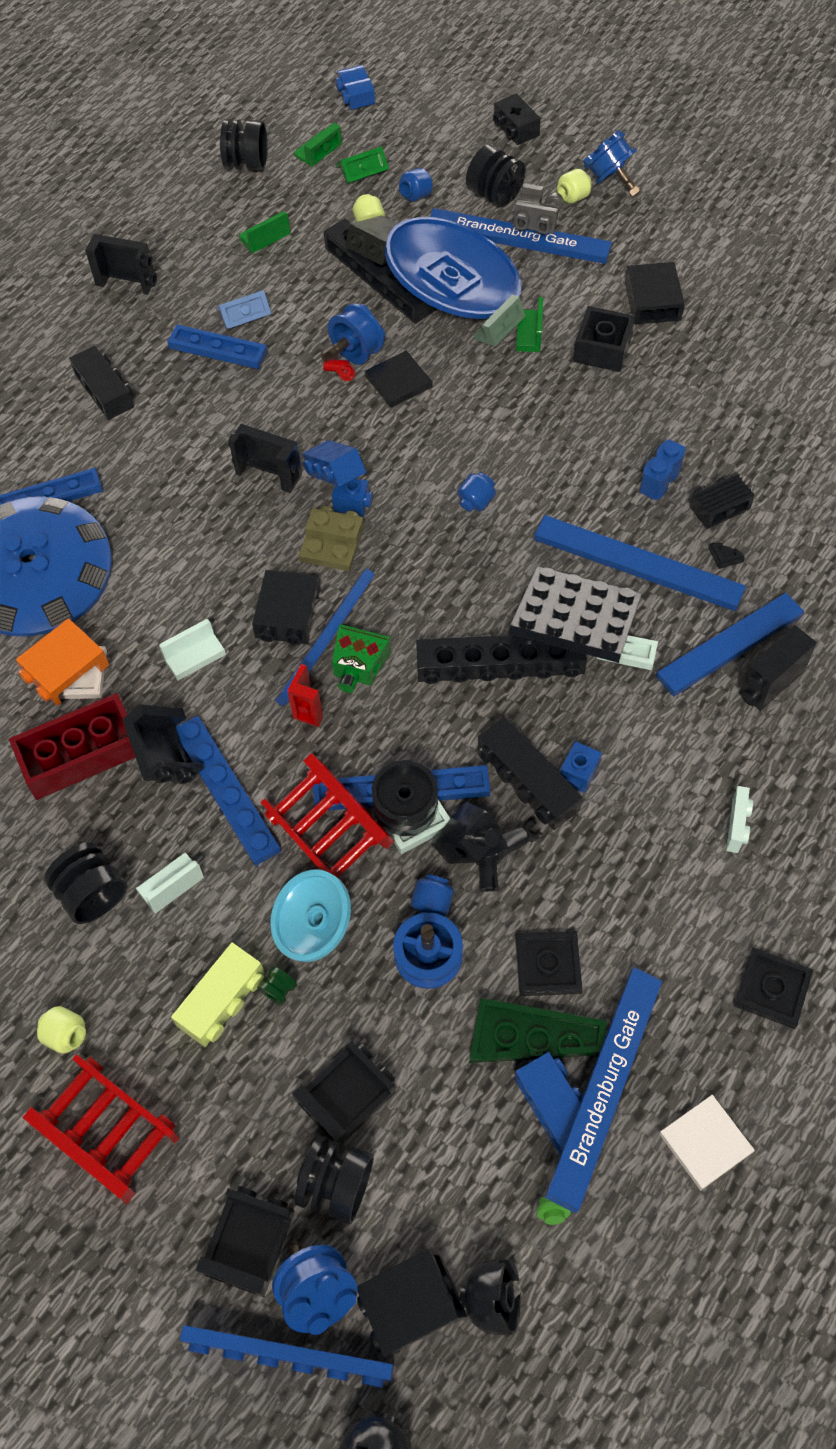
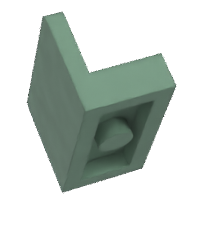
M511 295L482 324V327L474 334L475 340L495 347L525 317L520 297Z

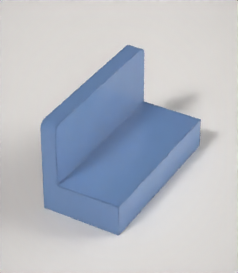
M264 290L215 307L216 311L220 312L226 329L272 314Z

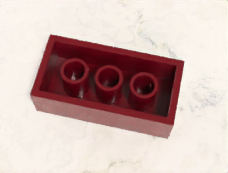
M118 693L8 738L26 785L36 800L136 758L122 720L127 713Z

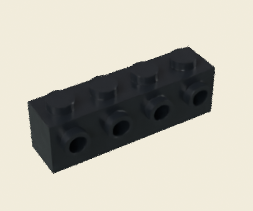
M503 717L478 736L477 752L480 758L485 763L490 762L494 766L499 778L504 783L509 782L512 785L518 798L524 804L529 803L535 810L537 818L543 824H548L555 830L581 810L583 797L506 717Z

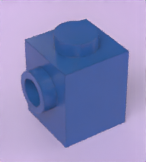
M353 479L341 486L335 485L332 494L333 510L338 513L345 514L346 511H354L359 516L364 517L366 507L370 508L373 501V492H369V482L367 480Z
M575 741L560 770V774L576 791L579 790L586 793L600 766L602 753Z

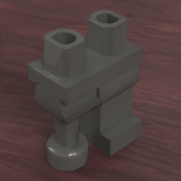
M524 183L520 198L515 204L513 227L520 230H535L542 234H554L558 212L564 204L562 195L552 192L546 197L545 203H542L544 186Z

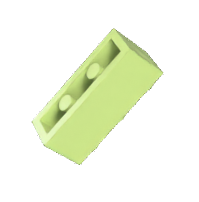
M231 943L171 1016L175 1025L204 1047L210 1041L215 1042L224 1030L223 1024L230 1016L234 1017L240 1012L244 1005L243 999L250 990L252 992L256 991L258 985L263 981V974L265 972L262 964L237 945Z

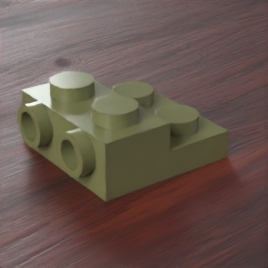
M321 506L320 509L312 508L305 527L306 536L299 553V561L351 571L364 532L363 517H360L354 511H346L345 514L337 513L328 506Z

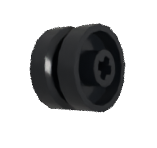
M399 760L384 766L377 773L371 789L374 815L379 824L388 832L399 836L416 835L426 830L435 820L438 811L437 781L432 772L419 762Z

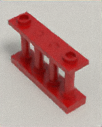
M312 753L303 760L310 768L306 772L308 775L277 806L265 798L260 802L267 810L264 815L275 826L280 824L320 870L329 872L337 878L372 845L375 847L377 844H380L388 849L395 842L326 765ZM322 782L328 788L325 792L326 796L293 826L284 814L315 784L319 785ZM341 802L347 809L344 812L345 816L312 847L302 835L334 804L338 805ZM360 823L366 829L362 833L364 837L331 868L321 855L353 824L356 826Z
M76 1054L72 1060L82 1070L48 1110L44 1109L39 1114L31 1107L22 1118L125 1204H128L136 1194L128 1187L132 1182L130 1178L164 1136L176 1144L179 1140V1137L173 1131L176 1125L162 1114L156 1118L103 1076L101 1071L104 1068L94 1059L88 1057L86 1060H83ZM93 1078L106 1089L73 1129H67L65 1133H62L55 1127L59 1123L58 1117L90 1079ZM117 1097L129 1107V1110L96 1150L92 1148L89 1153L85 1152L79 1147L83 1142L81 1138L114 1098ZM141 1116L154 1129L120 1170L116 1169L112 1174L104 1167L107 1163L106 1157Z

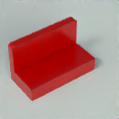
M301 664L287 690L292 716L294 719L319 727L323 719L319 691L311 688L308 668L306 665Z

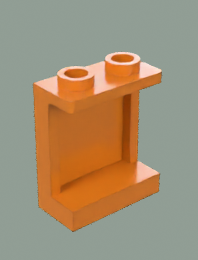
M69 618L15 659L21 669L18 671L20 677L28 685L33 683L37 687L35 689L45 702L50 699L56 706L61 703L58 695L95 666L102 672L110 666L104 651Z

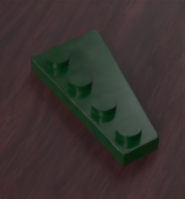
M480 998L469 1063L532 1060L548 1052L553 1058L598 1056L604 1042L607 1021Z

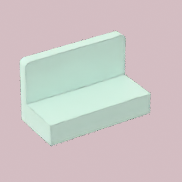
M208 619L159 645L164 661L177 681L226 655L225 649L214 635Z
M184 853L136 889L156 914L202 880L204 876L199 864L196 861H192Z

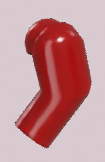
M329 359L323 363L324 371L336 372L343 381H350L355 376V370L347 360Z

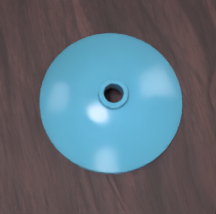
M308 870L293 877L282 888L275 900L271 913V933L276 946L285 956L300 962H312L325 957L337 947L346 933L351 914L349 894L342 881L335 875L323 870Z

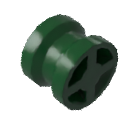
M273 966L269 971L268 979L262 981L257 988L268 999L277 1005L283 1006L286 1002V995L297 987V983L287 973Z

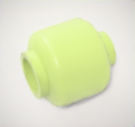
M574 169L563 174L557 185V193L561 194L564 201L570 204L588 197L591 191V179L582 169Z
M370 194L360 196L352 209L356 222L381 215L385 217L380 200Z
M62 1006L51 1008L38 1021V1040L41 1044L56 1052L64 1054L77 1049L85 1039L86 1029L83 1018Z

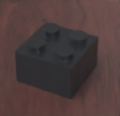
M587 306L575 340L573 362L621 372L632 339L635 316Z

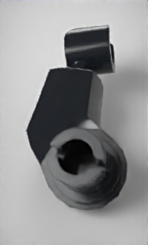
M530 821L524 829L523 827H516L503 832L500 835L499 843L495 847H491L482 859L476 863L479 866V890L481 892L499 890L497 865L509 853L525 846L528 842H535L540 838L542 832L537 835L529 832V828H533L537 822Z

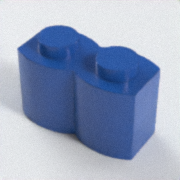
M363 65L337 71L338 77L335 78L337 91H341L344 105L348 104L350 110L375 104L374 88Z
M670 439L664 441L659 446L656 457L650 459L644 467L640 493L654 500H658L666 494L669 483L674 481L681 472L685 446Z

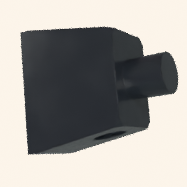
M465 802L430 844L449 864L477 863L491 847H495L499 843L502 829L484 809Z

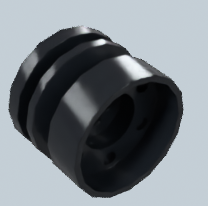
M230 119L223 120L220 134V152L224 169H233L234 166L235 169L241 170L245 160L247 170L264 171L267 161V131L264 121L247 120L245 129H243L241 120H235L234 123Z
M491 144L484 145L477 151L470 162L466 174V186L479 196L486 197L488 201L493 202L495 205L505 207L515 199L523 185L526 172L525 164L509 154L506 155L504 151Z
M93 842L81 843L62 853L51 863L44 876L46 886L53 892L54 897L61 901L63 909L72 921L77 924L90 923L106 914L121 901L128 887L118 870L110 865L108 857Z
M318 1135L306 1154L298 1174L295 1205L305 1208L312 1197L311 1211L318 1213L327 1199L330 1200L329 1217L352 1224L368 1185L374 1154L351 1147L344 1160H341V1143L334 1141L327 1152L328 1138Z

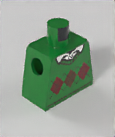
M339 625L332 667L334 676L341 678L338 684L340 690L346 693H353L357 682L366 685L373 683L390 655V637Z

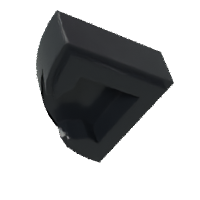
M723 543L709 544L708 549L718 569L744 562L745 557L738 549L735 548L734 550L724 546Z

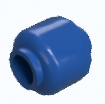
M416 168L405 172L401 176L399 183L401 195L410 202L428 197L432 191V178L423 168Z
M481 472L468 475L457 490V495L461 500L459 502L460 506L468 512H472L473 509L478 512L484 511L496 495L494 481Z
M426 874L425 878L417 880L411 899V907L419 911L418 914L435 913L446 916L449 913L454 894L453 888L448 885L449 880Z

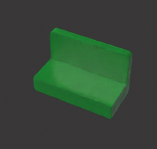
M334 122L294 151V156L313 167L342 144L341 126Z
M382 146L342 159L335 164L336 168L341 167L346 184L389 169Z
M283 211L240 233V241L253 254L290 234L288 214Z
M538 297V310H524L525 317L517 325L516 351L540 352L543 297Z

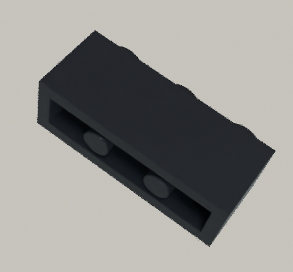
M94 345L69 357L75 376L107 420L134 408L132 402L134 393L130 385L122 382L123 379L117 368L112 369L111 362L106 353L101 354Z

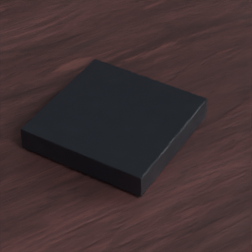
M407 351L365 370V377L390 408L433 387V381Z
M577 931L515 934L519 996L582 994Z
M752 947L733 1006L796 1029L814 969Z

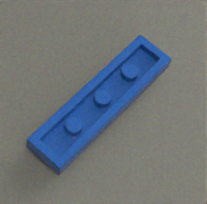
M178 324L167 341L169 349L255 369L260 368L267 354V346L265 344Z

